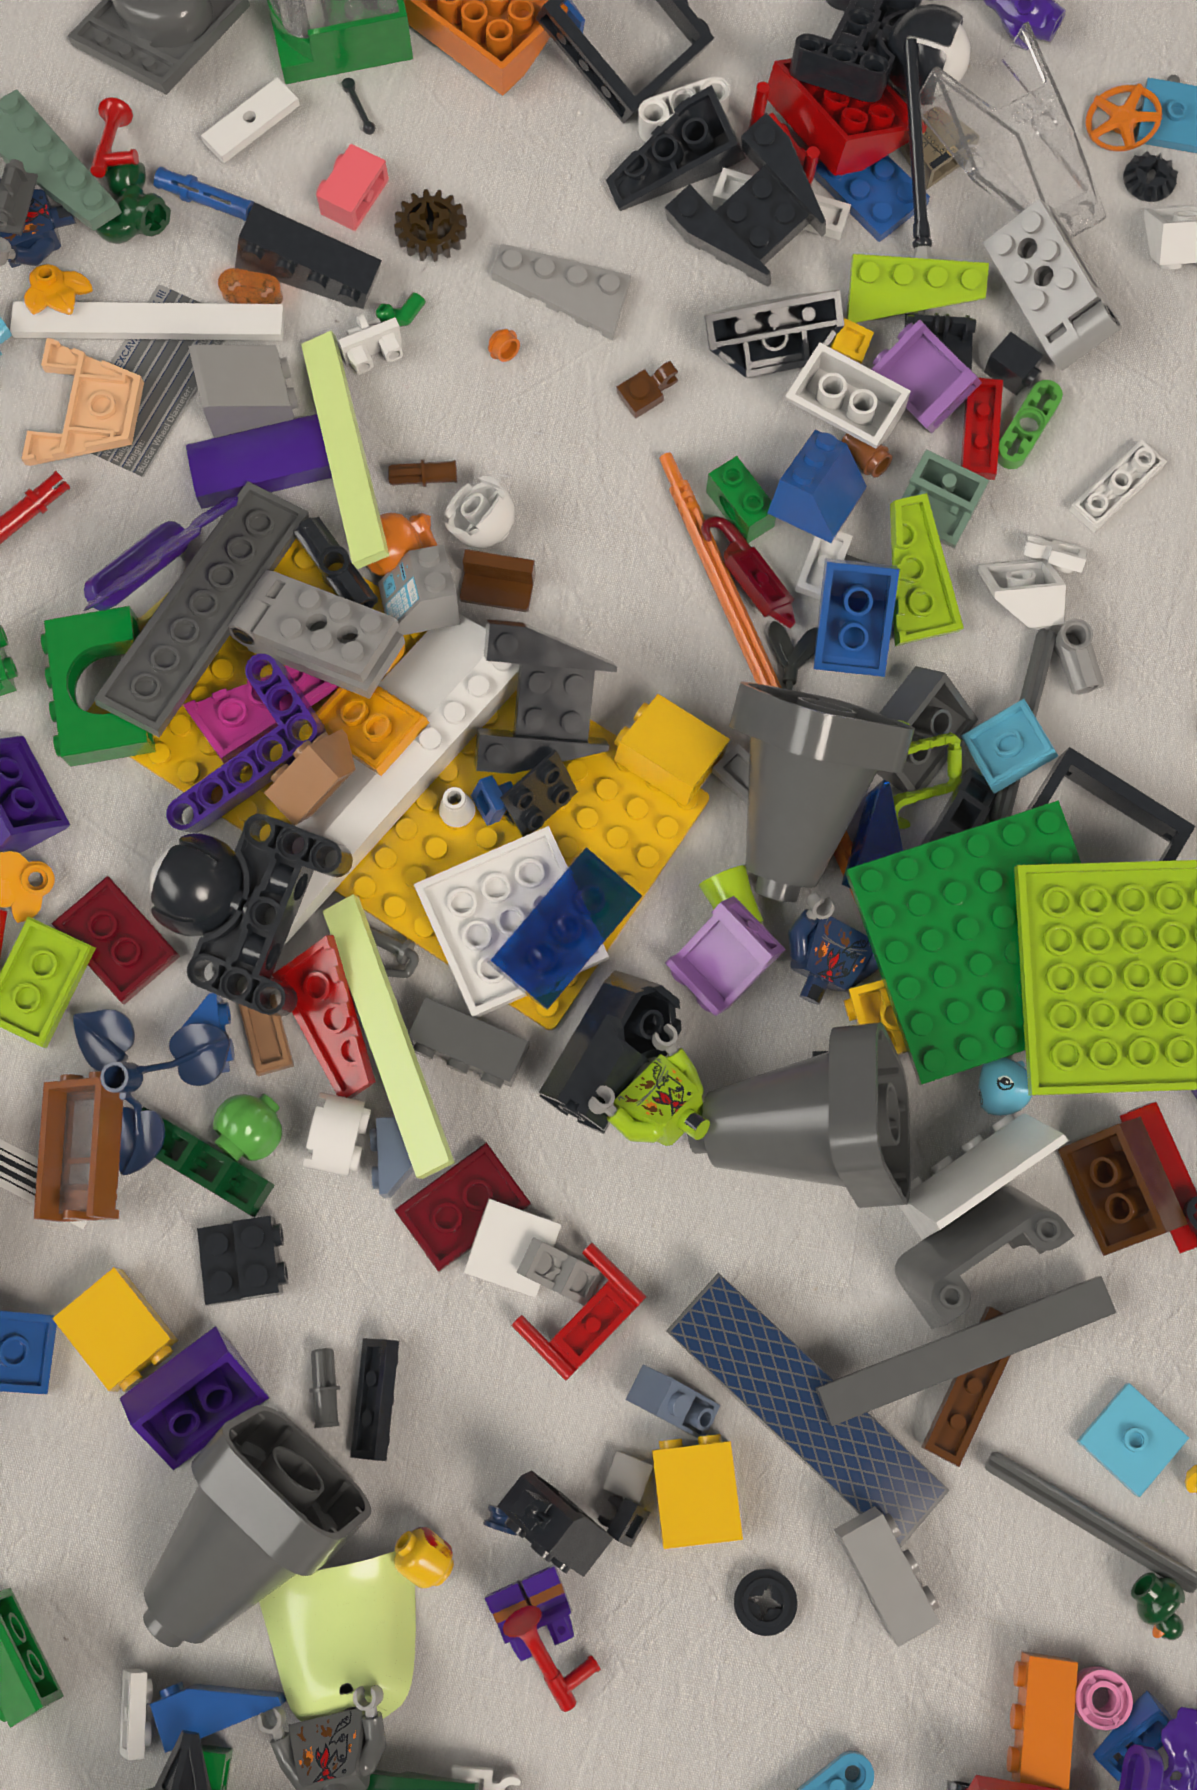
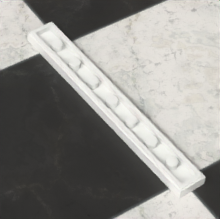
M13 301L10 332L13 338L283 341L285 309L283 304L75 302L71 315L61 313L48 306L41 312L33 315L26 307L25 301Z

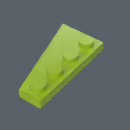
M853 254L851 256L846 319L857 324L859 322L983 300L986 298L989 263Z
M927 493L894 500L890 504L892 565H896L900 569L894 607L895 646L963 630L964 626Z

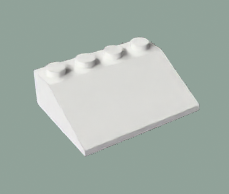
M1023 1113L1016 1119L1011 1114H1008L992 1125L996 1133L985 1140L979 1134L961 1147L965 1152L964 1155L955 1161L949 1155L931 1167L935 1175L925 1182H922L919 1176L912 1180L908 1204L898 1206L923 1240L941 1230L1062 1146L1068 1139L1063 1133L1026 1113Z

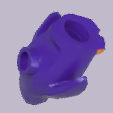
M983 0L988 7L998 14L1009 37L1026 49H1030L1031 45L1023 38L1022 34L1038 40L1051 42L1066 14V10L1054 0Z

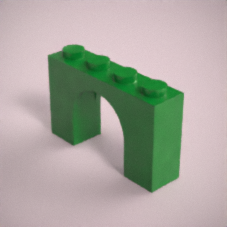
M124 606L106 611H95L44 620L45 633L41 634V645L44 654L48 655L49 667H45V678L48 687L52 688L54 701L49 702V711L52 721L57 723L58 735L53 736L56 755L58 757L61 756L70 767L156 752L153 734L113 713L93 714L86 712L79 707L76 698L78 680L90 664L105 657L126 654L139 636L138 617L131 607Z

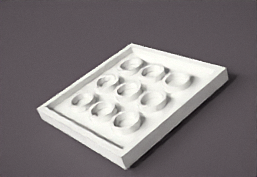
M549 826L414 884L470 1014L474 1018H478L609 960V955Z

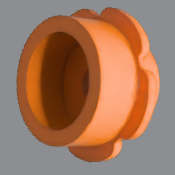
M498 330L489 339L488 351L493 359H499L501 362L513 359L520 349V342L513 330Z

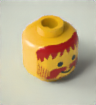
M418 1527L411 1532L403 1533L397 1540L395 1545V1568L417 1587L422 1589L439 1586L449 1577L454 1566L452 1547L430 1528Z

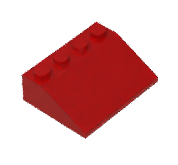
M792 58L774 61L768 81L770 85L768 101L809 147L815 146L820 150L819 159L834 176L862 171L909 142L907 104L888 84L879 101L865 102L793 78L789 72ZM922 121L923 134L926 131L927 125Z

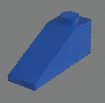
M181 1681L160 1690L161 1698L151 1703L150 1707L164 1751L167 1753L173 1750L182 1730L197 1732L201 1739L257 1716L262 1712L269 1711L276 1706H281L287 1699L284 1692L194 1684L184 1688Z

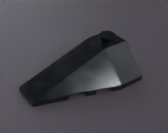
M712 85L682 101L673 110L675 113L661 127L658 125L651 133L652 137L638 151H633L606 179L619 211L722 172L723 168H729L746 159L734 129Z

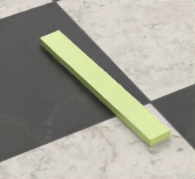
M329 331L302 343L301 346L352 564L357 569H360L390 555L337 337L332 331Z
M352 894L323 910V914L330 934L335 937L351 994L416 1178L424 1179L455 1162L359 897Z

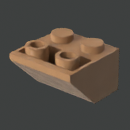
M342 729L330 735L324 732L312 743L310 740L305 741L292 754L296 758L290 766L288 764L283 765L270 778L274 783L264 794L294 826L310 818L356 770L347 734Z

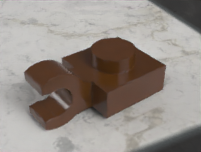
M671 361L661 365L651 377L644 369L616 386L617 394L636 419L664 401V395L661 391L678 382L675 376L678 370Z

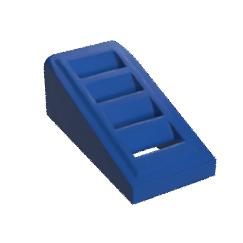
M1147 1690L1132 1705L1130 1716L1126 1722L1113 1729L1093 1755L1117 1781H1120L1127 1750L1133 1745L1148 1746L1159 1750L1163 1746L1161 1730L1173 1718L1165 1707ZM1119 1752L1122 1756L1117 1761L1113 1756Z

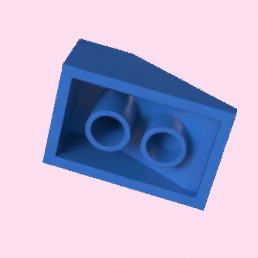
M825 558L813 669L885 677L900 570L896 565Z

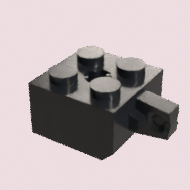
M532 1470L519 1477L497 1506L508 1516L504 1523L518 1536L526 1538L532 1544L530 1547L547 1562L551 1561L565 1574L572 1569L584 1577L613 1540V1537L567 1496Z

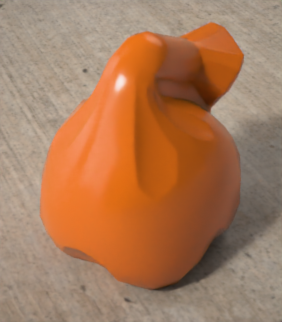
M390 512L380 515L390 556L369 564L366 568L372 573L384 577L398 565L408 551L437 546L431 531V516L419 513L416 516H410L408 520L398 513Z

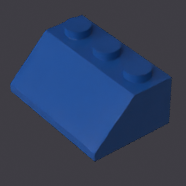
M815 429L780 478L768 514L832 543L867 487L848 445L830 433L820 432Z

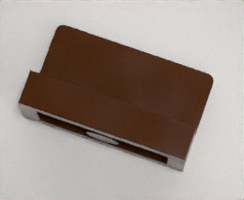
M465 549L462 562L464 577L460 592L461 602L520 612L529 611L536 576L535 560Z

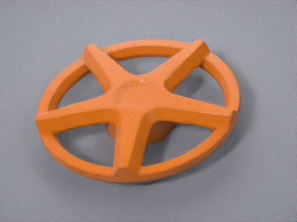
M1140 83L1111 88L1101 95H1096L1086 115L1087 133L1096 145L1109 151L1121 152L1140 147L1149 141L1160 127L1162 120L1161 103L1153 92L1144 88ZM1131 92L1122 106L1106 100L1119 93ZM1141 95L1147 97L1153 103L1156 112L1136 110ZM1100 107L1109 115V119L1093 130L1092 118L1096 109ZM1155 122L1152 130L1143 139L1135 143L1133 130L1136 128L1137 123ZM1113 130L1115 133L1121 134L1125 146L1108 145L1098 138Z

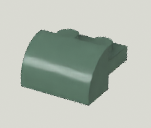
M926 449L910 478L909 485L902 498L927 493L940 542L955 549L982 499L989 480Z

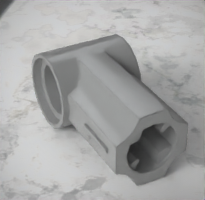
M1071 619L1056 634L1054 651L1062 660L1072 694L1081 695L1101 688L1104 685V681L1091 643L1093 638L1091 626L1084 620ZM1066 634L1076 636L1080 645L1071 644L1067 640Z

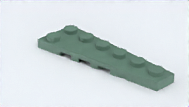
M17 89L0 99V157L3 158L6 164L10 163L11 159L21 161L26 172L38 175L36 184L45 191L46 195L55 202L62 204L64 209L93 231L122 213L117 202Z

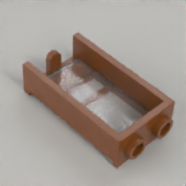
M89 1072V1078H83L81 1075L63 1074L60 1075V1081L44 1082L34 1219L53 1222L119 1219V1210L116 1209V1193L119 1177L123 1100L119 1098L120 1093L109 1092L102 1086L101 1072Z

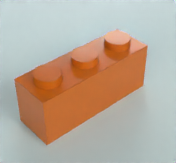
M1021 1652V1661L1015 1662L1013 1682L1014 1686L1019 1687L1018 1703H1013L1010 1711V1727L1015 1730L1014 1747L1009 1746L1007 1752V1771L1012 1773V1779L1015 1782L1069 1790L1078 1662L1070 1658Z

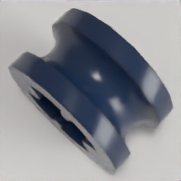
M489 1505L490 1517L484 1519L483 1525L516 1536L517 1534L504 1523L508 1516L497 1506Z

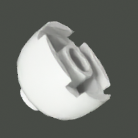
M492 476L479 477L478 479L481 483L474 487L469 483L463 486L452 498L446 509L445 515L449 518L448 524L445 523V527L466 546L483 549L495 545L508 536L514 523L516 512L513 499L507 489Z

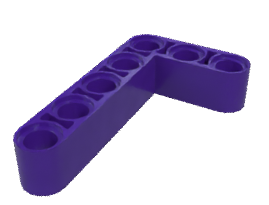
M267 654L252 656L245 666V674L278 726L175 798L166 810V818L173 828L188 833H198L269 784L272 781L270 779L272 775L283 765L288 764L290 766L296 759L292 754L300 745L307 740H310L312 743L318 736L326 732L324 724L285 666ZM271 664L273 668L271 677L261 681V669ZM286 694H291L293 697L292 705L287 710L281 711V698ZM311 723L313 727L311 736L307 740L301 741L299 737L301 727ZM281 744L283 748L282 756L279 760L272 762L270 751L275 745ZM251 765L253 775L249 781L243 783L240 778L241 771L245 766ZM217 786H221L223 797L218 803L214 804L211 799L212 791ZM191 806L194 816L185 825L182 820V814L186 808Z

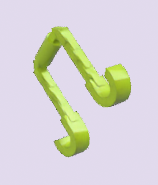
M897 720V721H900V722H903V723H905V724L910 725L909 723H906V722H904V721H902V720ZM949 732L911 742L908 755L920 750L923 751L949 744V747H947V776L949 781L934 785L933 787L904 792L891 797L884 809V816L888 823L899 829H907L911 827L910 822L901 816L898 817V813L903 806L954 791L962 776L961 740L955 734Z

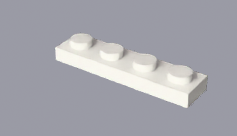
M723 168L713 194L712 203L721 206L752 176ZM814 194L826 220V234L824 236L840 240L851 204ZM810 224L803 229L819 234Z

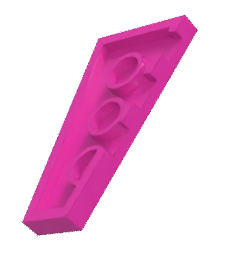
M287 665L285 666L311 706L339 688V686ZM268 675L263 678L260 677L261 681H265L269 679L271 675ZM246 680L247 684L227 691L225 688L214 692L212 697L196 702L193 700L183 704L188 714L224 764L278 726L249 680ZM286 694L281 698V711L287 710L292 705L293 697L291 694Z

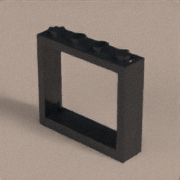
M548 0L535 18L623 124L639 110V106L644 100L655 96L699 56L715 38L711 34L707 23L698 18L689 7L687 0H656L692 45L635 96L561 8L568 0Z
M1071 747L1058 757L1027 810L1048 804L1065 776L1168 841L1169 844L1159 861H1176L1196 827Z

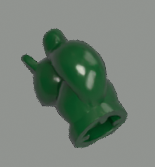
M139 162L137 165L127 164L107 167L105 174L107 185L110 191L118 196L116 202L122 213L96 229V233L105 241L114 244L125 243L140 234L151 237L160 234L170 222L171 210L165 204L162 197L155 193L145 194L142 190L146 180L144 164Z

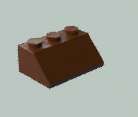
M1141 1117L1116 1124L1058 1149L1103 1256L1188 1224Z

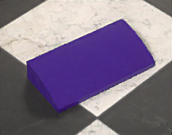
M317 414L186 445L194 491L201 509L213 507L226 498L237 496L247 481L271 493L332 478Z

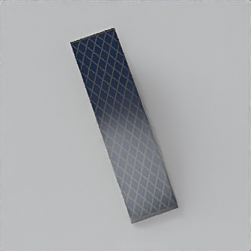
M720 1273L715 1275L666 1330L725 1390L859 1515L874 1506L884 1516L890 1513L901 1532V1535L896 1538L900 1547L906 1543L950 1491L868 1412L830 1426L815 1387L831 1382L833 1379Z

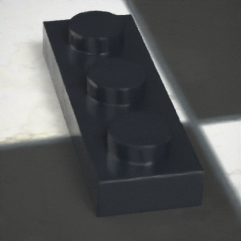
M363 1338L350 1458L387 1461L399 1341Z

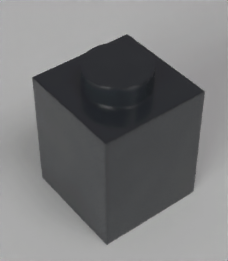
M1010 332L989 356L984 373L992 379L1003 380V387L1017 396L1025 386L1031 388L1040 377L1042 371L1038 368L1044 355Z

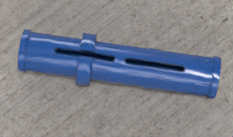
M160 166L154 176V187L180 196L182 201L187 203L194 201L246 221L254 204L252 200L244 199L225 190L198 181L196 176L191 174L184 176ZM178 184L185 185L192 189L198 190L199 192L196 193L194 191L178 186ZM210 196H214L219 199L225 200L227 202H230L231 204L228 205L223 202L217 201L215 199L210 198Z

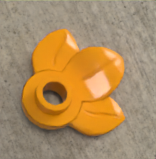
M45 264L31 271L29 275L31 286L25 293L24 301L26 307L33 315L41 312L47 306L61 313L71 315L74 310L76 295L91 293L93 289L90 281L81 273L61 271L54 265Z
M0 852V907H11L15 921L17 923L24 922L28 916L33 918L41 910L42 897L53 888L55 881L54 873L47 864L40 861L29 862L18 852ZM37 872L42 876V882L39 886H32L29 883L28 878L31 873Z

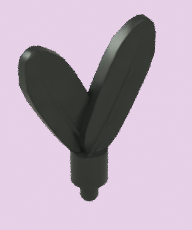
M773 621L769 627V640L779 663L784 669L783 683L786 684L785 689L792 690L793 685L797 683L798 669L815 652L817 627L807 630L793 648L786 629L780 623Z

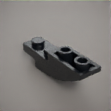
M970 767L963 773L934 827L928 831L921 845L983 824L991 809L989 806L996 795L991 790L984 776Z

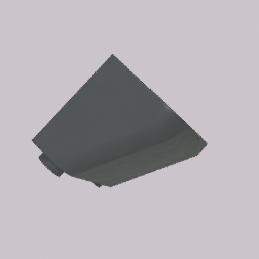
M1002 1187L941 1230L928 1236L903 1253L897 1259L895 1275L931 1329L948 1325L962 1315L969 1307L971 1301L970 1291L960 1275L1007 1243L1010 1244L1012 1249L1019 1246H1030L1035 1248L1040 1255L1045 1251H1051L1060 1247L1075 1235L1065 1221L1054 1211L1019 1189Z

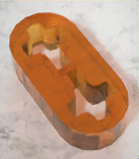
M230 268L222 272L218 278L221 295L226 302L231 304H281L283 301L281 285L274 276ZM235 282L240 283V286H236L234 291L229 290L228 286H233ZM267 288L272 289L273 293L270 292L267 294V297H262L261 293H265Z

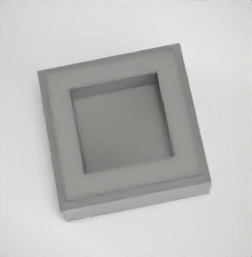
M617 1451L603 1489L639 1503L653 1465Z

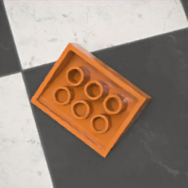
M404 0L409 26L502 96L526 74L550 39L549 34L535 19L542 6L548 0ZM563 4L561 8L567 14L568 7Z

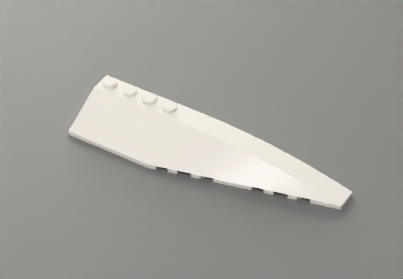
M459 614L460 625L427 631L379 683L378 686L423 714L430 723L382 776L353 757L356 770L310 818L295 825L298 828L345 846L352 854L353 863L347 874L337 878L314 870L285 944L477 734V728H482L517 690L519 664L486 661L484 657L486 629ZM302 837L297 838L293 843L292 850L294 855L303 849L304 840ZM332 850L327 854L325 858L327 868L335 865L338 857L336 850ZM273 906L265 912V922L267 925L272 923L276 916ZM242 976L237 982V990L240 994L248 986L245 976Z

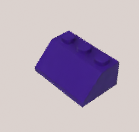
M16 736L0 738V852L12 851L22 853L66 830L70 823L25 737Z
M215 1326L119 1399L131 1427L174 1471L203 1449L224 1423L256 1405H261L269 1399V1396L237 1349Z

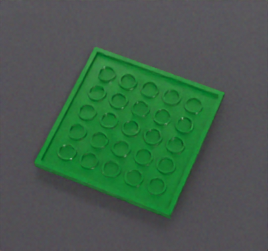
M1059 800L867 862L845 871L919 1085L1025 1051L1014 867L1017 865L1081 863Z

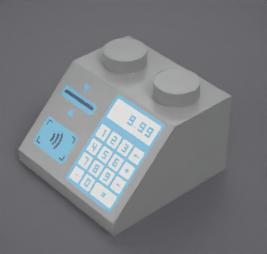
M444 544L408 551L398 565L378 582L384 613L397 618L399 623L397 633L408 635L460 625L457 594Z

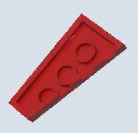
M326 935L273 973L272 976L274 979L290 985L296 991L298 1000L292 1013L336 1095L352 1099L376 1081L334 935Z

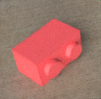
M350 144L345 153L337 157L333 171L328 179H324L318 186L316 197L321 215L356 231L389 181L386 161Z

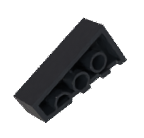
M254 202L238 238L235 268L341 302L349 307L364 309L378 277L382 260Z

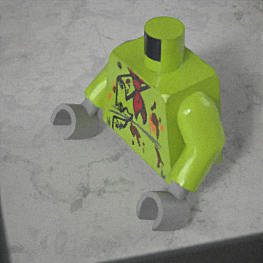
M670 1024L664 1026V1031L668 1034L670 1042L662 1041L656 1032L652 1036L653 1046L658 1050L666 1051L668 1053L667 1057L660 1054L616 1099L611 1088L600 1086L596 1092L604 1099L605 1104L600 1103L595 1097H591L588 1102L591 1112L595 1114L606 1113L608 1115L607 1120L629 1141L658 1142L665 1146H670L684 1133L695 1140H700L709 1129V1120L701 1116L703 1112L702 1095L704 1093L701 1080L695 1066L683 1048L678 1049L675 1045L678 1035L676 1029Z

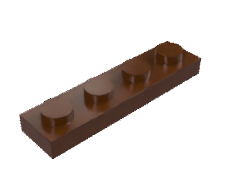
M988 1306L979 1323L1003 1313ZM1010 1356L952 1379L921 1448L954 1466L960 1467Z

